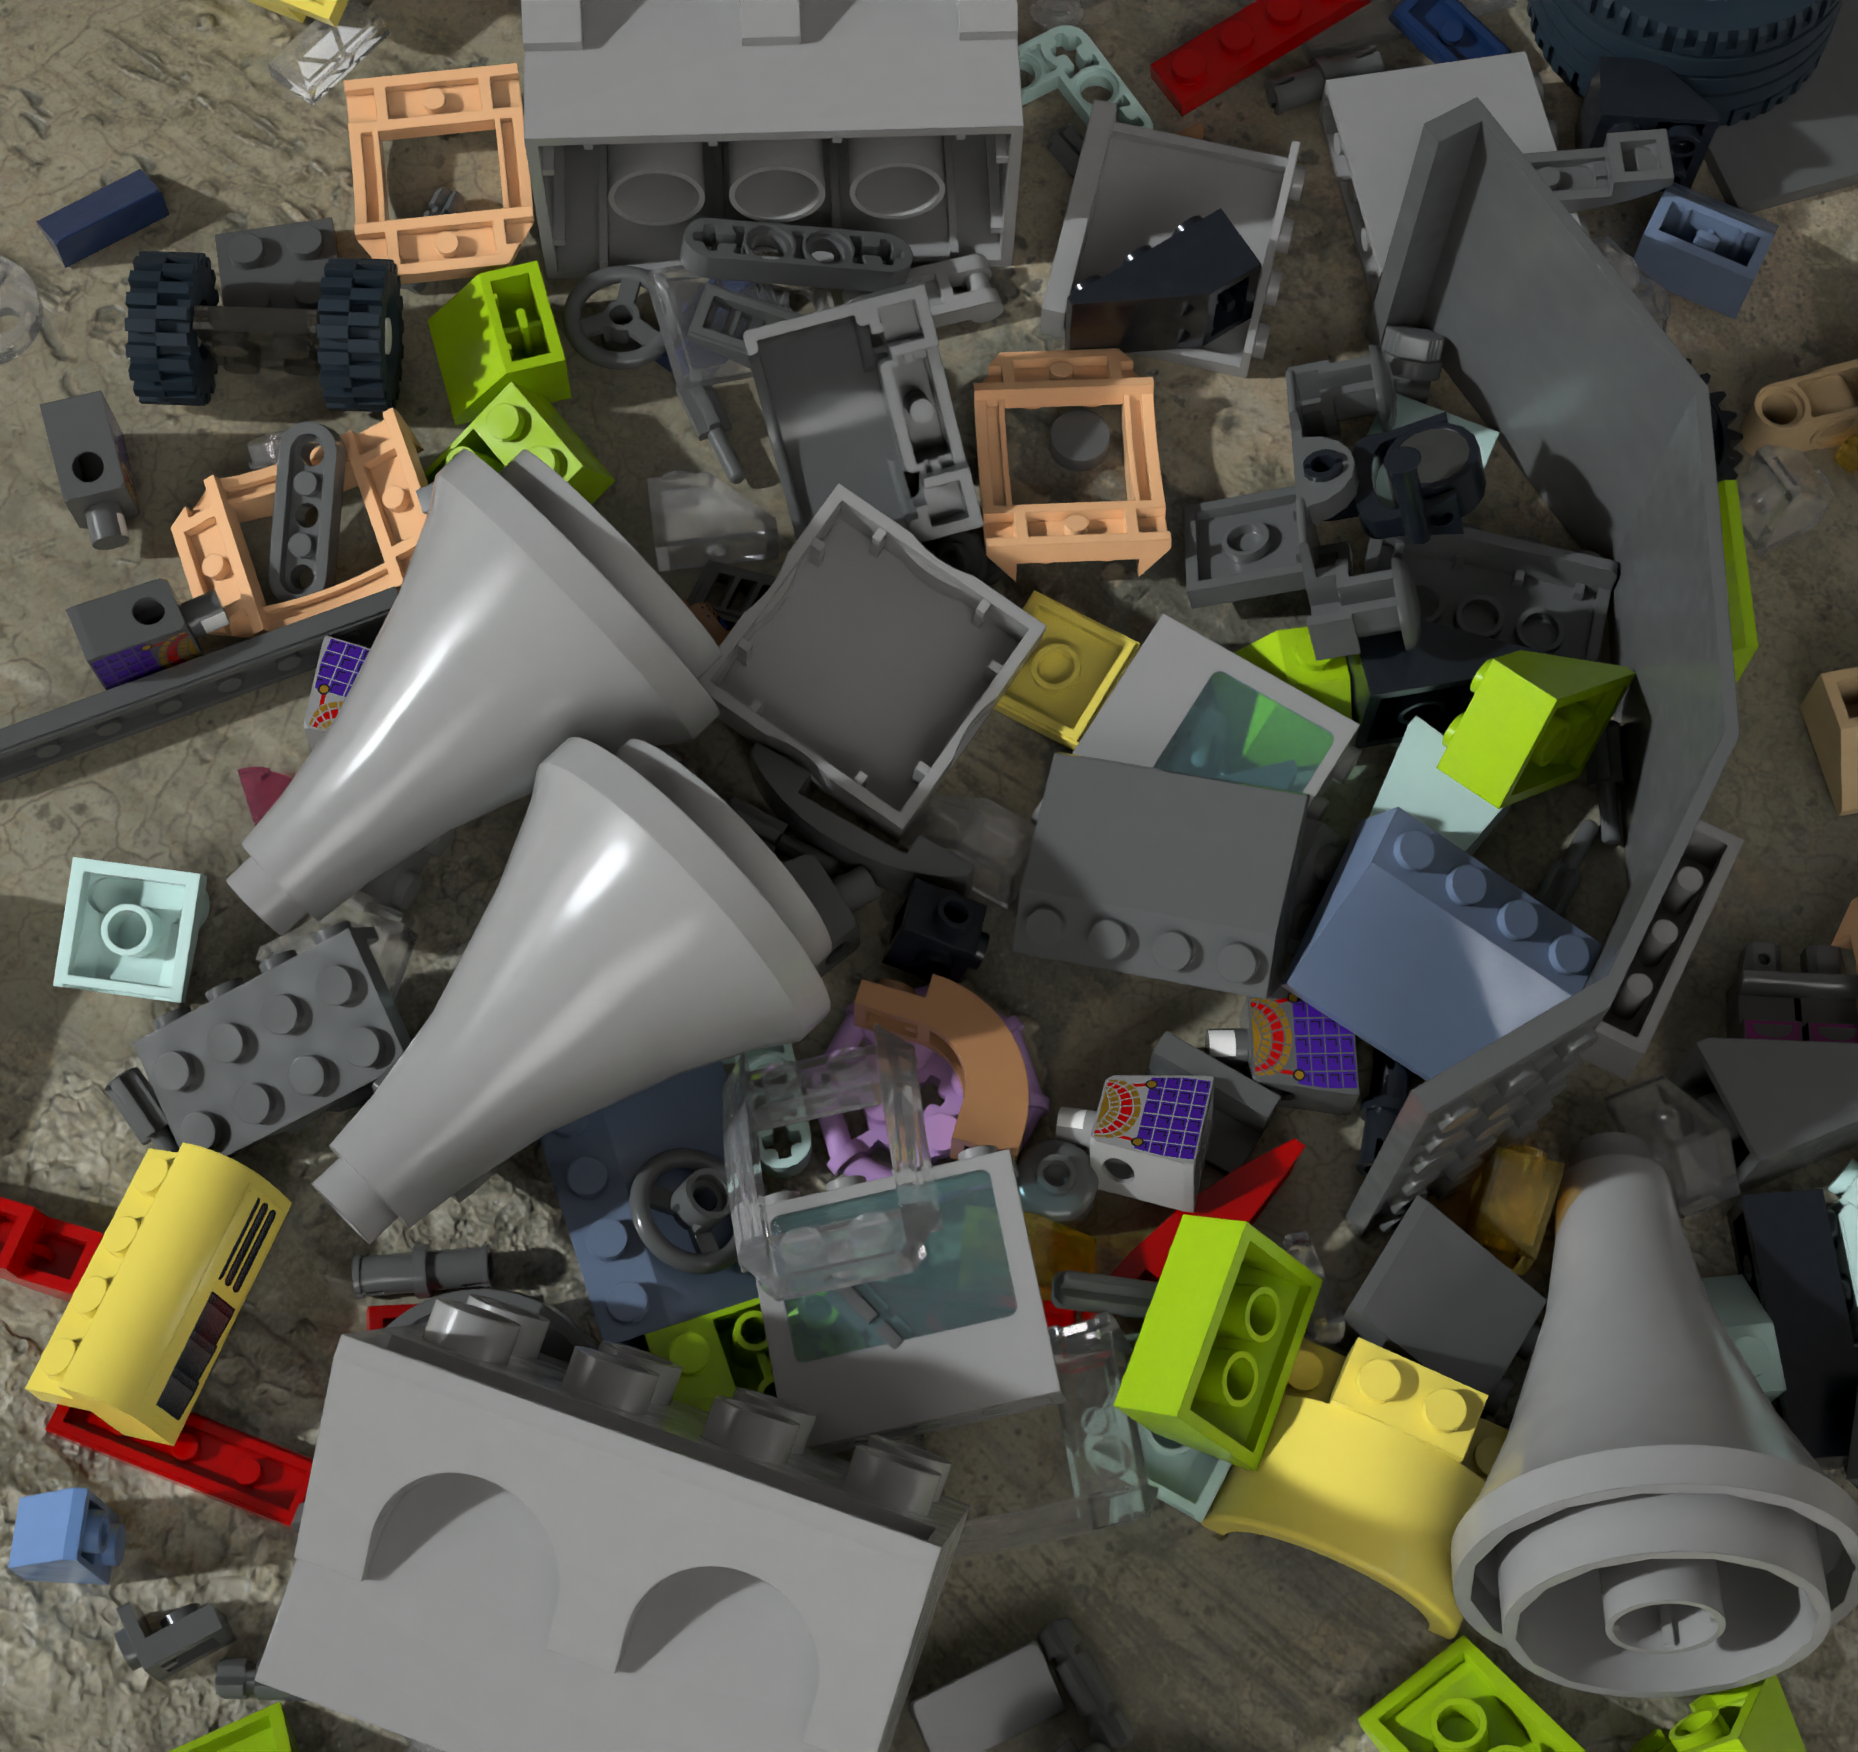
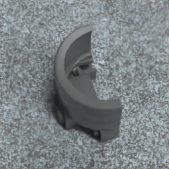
M921 280L861 295V300L744 331L743 339L796 540L838 483L911 532L920 543L984 526L938 348L939 341L925 284ZM870 333L872 335L878 334L885 346L873 349ZM906 471L910 473L919 472V492L913 498H911L904 475Z

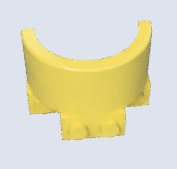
M1358 1337L1345 1357L1303 1338L1257 1471L1246 1470L1232 1464L1201 1524L1205 1528L1223 1536L1229 1532H1248L1272 1537L1342 1563L1403 1597L1425 1616L1429 1623V1631L1451 1640L1457 1635L1464 1618L1457 1607L1453 1592L1450 1554L1452 1537L1457 1525L1479 1496L1509 1430L1480 1417L1489 1395Z

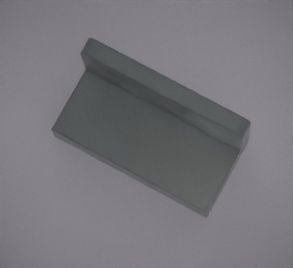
M1165 1031L1155 1047L1149 1068L1145 1075L1214 1077V1123L1205 1164L1224 1175L1245 1164L1271 1121L1281 1097L1168 1031Z

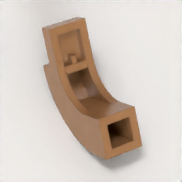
M936 974L932 975L926 997L916 995L913 988L899 981L882 979L877 984L862 979L854 1001V1026L917 1043L933 1050L951 1066L960 1082L963 1102L952 1135L950 1158L958 1160L957 1155L961 1151L972 1147L994 1145L997 1146L998 1151L1010 1149L1015 1162H1017L1022 1149L1028 1117L1029 1084L1021 1051L1012 1033L1000 1016L985 1001L964 986Z

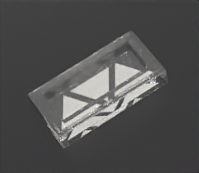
M349 0L337 28L315 20L268 63L270 75L313 106L390 35L388 23L359 1Z

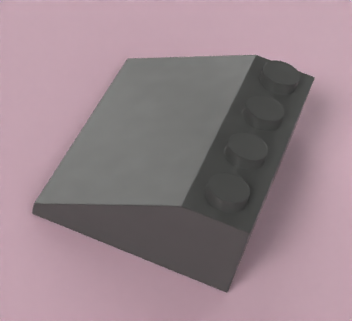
M1055 752L1020 888L1012 952L1267 1000L1280 987L1283 978L1310 794Z

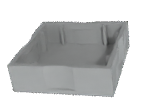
M838 483L787 553L785 562L772 586L761 599L743 613L721 643L719 649L721 650L722 657L698 681L718 707L720 715L717 718L752 743L756 744L758 742L811 772V784L899 843L1040 644L1047 626L975 576L957 570L939 560L911 532Z

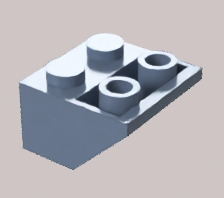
M1673 182V185L1666 187L1644 231L1627 274L1736 319L1779 225Z

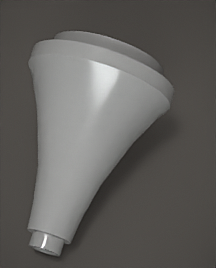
M463 448L435 475L429 511L399 594L337 716L283 794L241 843L250 857L226 881L234 892L268 926L281 936H284L306 913H309L317 921H321L369 883L448 832L533 793L539 764L570 737H580L589 740L612 754L630 739H639L655 747L695 740L720 715L715 702L698 679L722 657L721 650L701 622L651 565L583 496L545 462L530 451L523 449L497 473L477 455Z
M580 737L568 738L540 763L537 768L532 799L500 883L433 1013L376 1092L329 1145L338 1159L312 1183V1186L368 1244H371L396 1219L409 1229L461 1188L547 1133L676 1075L761 1048L801 1041L831 1010L827 989L816 969L832 952L831 938L823 920L803 889L764 841L721 797L677 760L659 748L639 739L628 740L612 754L589 740Z
M1604 1132L1594 1134L1580 1140L1571 1148L1568 1155L1569 1168L1560 1176L1557 1182L1555 1246L1546 1314L1508 1435L1479 1496L1457 1525L1452 1537L1450 1554L1455 1602L1462 1616L1481 1635L1495 1644L1506 1648L1517 1662L1532 1673L1562 1686L1596 1694L1635 1698L1683 1697L1745 1686L1774 1676L1804 1660L1823 1642L1829 1629L1846 1617L1858 1604V1506L1843 1488L1824 1473L1775 1411L1715 1312L1683 1232L1669 1178L1663 1167L1650 1160L1647 1144L1640 1138L1627 1133Z

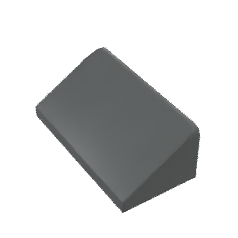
M1036 1640L909 1703L908 1708L928 1752H986L1066 1711Z

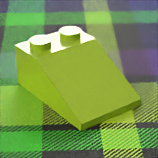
M1524 650L1491 658L1480 667L1472 680L1470 690L1475 694L1465 713L1458 715L1446 730L1442 739V745L1446 747V750L1436 768L1497 809L1504 808L1575 780L1582 773L1586 762L1589 760L1636 673L1626 666Z
M1464 1634L1358 1718L1360 1727L1380 1752H1586Z

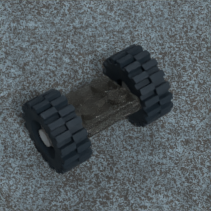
M140 251L139 256H135L133 260L134 270H130L128 278L130 292H126L125 305L128 307V318H125V331H128V343L125 345L126 358H130L129 377L131 381H134L133 391L135 396L139 397L141 404L205 406V404H209L211 401L210 393L214 394L216 387L214 374L218 373V365H224L223 368L226 371L237 374H256L260 372V367H283L286 373L296 376H316L320 374L321 387H324L323 398L329 410L384 412L392 407L396 408V400L399 399L400 394L399 380L401 381L402 378L401 359H404V345H402L404 320H402L403 296H400L401 281L400 276H397L398 268L394 260L330 257L324 267L325 277L321 278L320 289L322 298L318 300L317 310L217 306L219 303L218 289L214 288L216 276L214 270H211V260L209 257H206L205 253Z

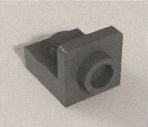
M130 1601L116 1608L124 1628L114 1633L124 1659L132 1671L142 1667L145 1672L159 1682L236 1641L226 1616L212 1603L202 1608L199 1603H192L173 1611L161 1620L160 1625L162 1629L154 1634L144 1613Z

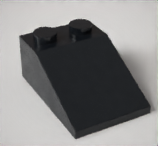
M1421 620L1419 643L1414 650L1408 653L1404 645L1402 631L1360 638L1361 653L1346 656L1351 682L1352 720L1360 724L1354 746L1365 748L1401 742L1408 724L1416 715L1444 735L1452 721L1461 713H1465L1475 694L1470 690L1472 680L1487 660L1519 650L1553 654Z

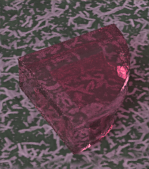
M247 767L237 770L255 826L283 794L292 778L272 772L270 768Z

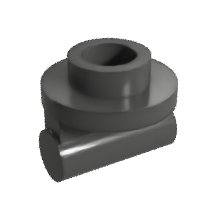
M972 530L941 537L937 543L935 557L957 570L975 576L988 586L997 583L1005 574L1001 568L986 556L985 545Z

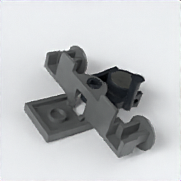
M1375 344L1369 345L1370 356L1330 363L1328 359L1288 367L1286 386L1295 486L1183 506L1186 588L1191 608L1306 589L1311 606V616H1307V626L1316 661L1361 653L1360 638L1402 631L1404 645L1408 653L1414 650L1419 643L1421 632V613L1417 589L1406 562L1399 557H1392V569L1354 576L1349 541L1320 546L1316 526L1321 525V521H1337L1359 517L1362 529L1372 539L1406 536V539L1411 543L1424 544L1431 539V535L1464 534L1462 517L1474 510L1485 495L1486 479L1480 447L1475 435L1463 426L1448 423L1446 412L1393 429L1397 417V395L1394 377L1387 356ZM1379 414L1383 433L1367 435L1361 438L1356 443L1351 454L1350 449L1342 444L1340 421ZM1382 464L1387 472L1391 495L1396 509L1386 508L1376 495V479Z

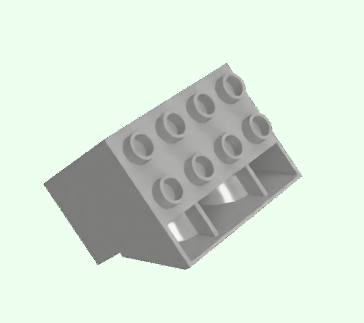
M521 0L524 47V142L547 279L585 278L595 271L612 266H635L649 270L658 276L694 275L682 265L679 256L685 228L690 222L699 218H719L889 233L902 238L911 247L913 259L910 269L971 254L984 255L987 258L989 267L1012 266L1024 129L1018 51L1017 0ZM705 246L706 250H711L710 246ZM759 246L753 249L758 256L765 259L775 260L782 257L777 250L770 247ZM736 247L735 253L740 254L741 248ZM825 251L812 253V256L821 263L829 265L840 263L837 256ZM854 257L853 263H857V257Z
M469 1294L467 1303L437 1297L429 1320L426 1323L341 1335L333 1358L294 1554L297 1560L254 1681L445 1752L889 1751L971 1506L965 1502L942 1495L952 1465L949 1460L916 1446L879 1435H870L867 1446L856 1445L851 1462L812 1448H807L806 1445L817 1415L801 1406L761 1392L736 1387L732 1398L715 1395L710 1411H704L672 1399L683 1369L680 1365L652 1353L606 1340L601 1341L599 1350L575 1346L570 1362L540 1353L550 1320L532 1311L486 1296Z

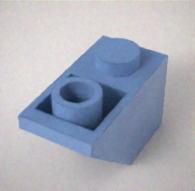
M73 1487L20 1497L8 1569L25 1581L109 1585L111 1567L119 1566L123 1559L126 1543L125 1525L118 1523L119 1515L88 1488Z

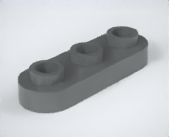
M311 421L300 422L289 428L283 435L278 450L268 581L273 594L281 602L335 586L346 449L342 438L336 431ZM321 445L324 451L323 459L318 465L313 466L310 460L311 452L316 446ZM315 506L318 510L319 518L315 525L308 527L305 515L311 507ZM310 567L314 575L313 582L308 588L304 589L300 582V576L306 568Z

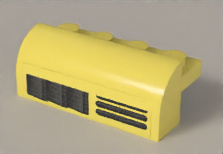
M184 1142L178 1152L149 1148L25 1389L41 1401L91 1411L125 1436L174 1446L292 1202L269 1181L252 1169L213 1150Z

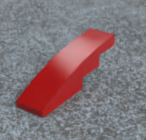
M1294 1138L1236 1168L1197 1195L1194 1213L1176 1210L1136 1246L1110 1276L1159 1282L1169 1249L1174 1241L1183 1214L1247 1221L1253 1225L1296 1168L1306 1146ZM1083 1311L1080 1323L1102 1338L1118 1316Z
M0 1197V1278L70 1302L104 1233L48 1217L34 1206Z

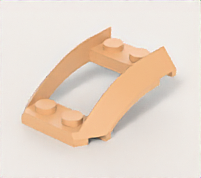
M510 63L343 80L349 121L348 131L355 202V237L371 258L394 260L398 268L397 276H400L401 285L476 277L480 273L512 266L535 221L531 179L524 142V114L518 64ZM496 129L503 208L390 220L383 141Z
M1119 348L1000 352L988 365V376L982 383H973L978 479L986 556L1015 582L1017 564H1049L1053 562L1079 561L1108 562L1132 559L1136 560L1139 578L1171 549L1172 538L1171 532L1168 531L1165 517L1166 503L1158 453L1153 377H1140L1134 372V361ZM1120 404L1127 501L1012 504L1005 424L1006 408L1097 407L1100 405Z
M392 407L382 413L384 420L359 434L350 430L340 436L346 449L343 492L359 486L385 563L325 590L286 602L266 605L240 523L273 516L277 464L221 479L213 474L203 480L206 487L205 492L193 510L184 507L171 526V531L192 597L195 598L215 589L231 623L208 633L209 635L253 638L394 586L399 593L427 516L422 512L416 490L427 486L428 482L418 457V453L424 451V448L397 410ZM322 446L313 449L311 452L310 460L313 466L318 465L323 459L324 451Z

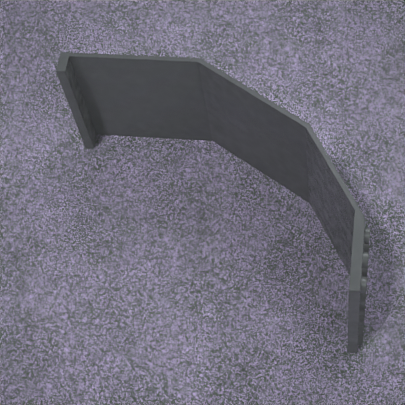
M1478 97L1424 123L1365 337L1370 344L1382 346L1386 327L1388 325L1401 324L1429 329L1445 338L1441 354L1443 369L1487 427L1500 432L1497 440L1581 550L1596 552L1603 558L1613 560L1619 565L1617 579L1611 589L1607 610L1610 661L1613 665L1626 666L1636 673L1614 712L1615 721L1621 725L1626 782L1624 786H1620L1627 893L1602 943L1603 946L1583 990L1411 1090L1346 1214L1360 1237L1377 1227H1380L1384 1234L1396 1230L1417 1195L1426 1199L1434 1194L1439 1202L1443 1201L1467 1186L1472 1181L1468 1174L1479 1166L1488 1162L1492 1169H1497L1525 1150L1526 1147L1523 1141L1539 1129L1536 1121L1553 1108L1550 1099L1559 1094L1568 1085L1564 1077L1572 1073L1583 1063L1579 1054L1599 1039L1595 1029L1609 1010L1740 736L1709 387Z

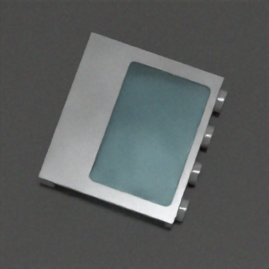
M1163 613L1072 754L1310 794L1307 817L1321 821L1330 804L1322 796L1333 779L1341 783L1345 782L1356 765L1362 750L1354 746L1360 724ZM1042 801L1031 816L1032 837L1034 836Z
M994 1145L976 1146L961 1151L957 1155L959 1161L933 1167L931 1161H911L894 1167L892 1169L893 1176L867 1182L866 1177L860 1175L841 1177L826 1184L827 1191L802 1197L799 1191L776 1192L761 1198V1206L743 1210L777 1398L801 1406L817 1415L806 1445L807 1448L832 1455L855 1450L856 1445L867 1446L870 1435L900 1440L1068 1402L1062 1374L1057 1368L1020 1198L1016 1179L1020 1178L1018 1166L1010 1149L998 1151L997 1146ZM814 1251L818 1252L834 1268L825 1278L807 1260L808 1256ZM840 1275L878 1313L869 1324L831 1286ZM885 1321L903 1340V1343L897 1349L890 1347L876 1332Z

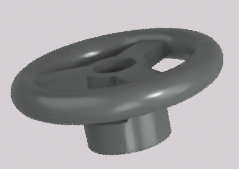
M612 266L589 274L572 289L564 305L563 328L571 346L587 361L608 369H634L657 360L669 350L680 330L681 307L670 285L655 273L635 266ZM621 283L617 300L610 303L604 312L580 319L582 308L592 294L603 287ZM640 286L654 294L662 305L664 320L659 332L646 323L636 306ZM601 335L604 349L594 344L588 338Z
M676 1148L656 1154L639 1169L630 1190V1213L639 1237L658 1259L682 1272L713 1274L731 1267L745 1254L749 1247V1239L743 1210L753 1208V1204L743 1182L728 1165L703 1151L690 1148ZM678 1168L696 1170L674 1192L654 1185L656 1180L669 1170ZM651 1209L673 1216L679 1226L688 1230L696 1253L682 1250L666 1239L655 1224ZM734 1210L735 1224L733 1234L728 1243L719 1249L712 1229Z

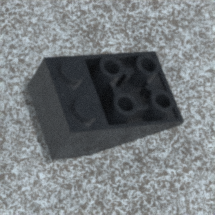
M1221 208L1204 218L1200 215L1193 216L1180 224L1173 232L1172 237L1153 248L1150 245L1139 247L1130 253L1117 269L1103 277L1092 275L1081 281L1072 290L1070 296L1067 297L1064 350L1119 348L1124 353L1203 347L1251 319L1261 263Z

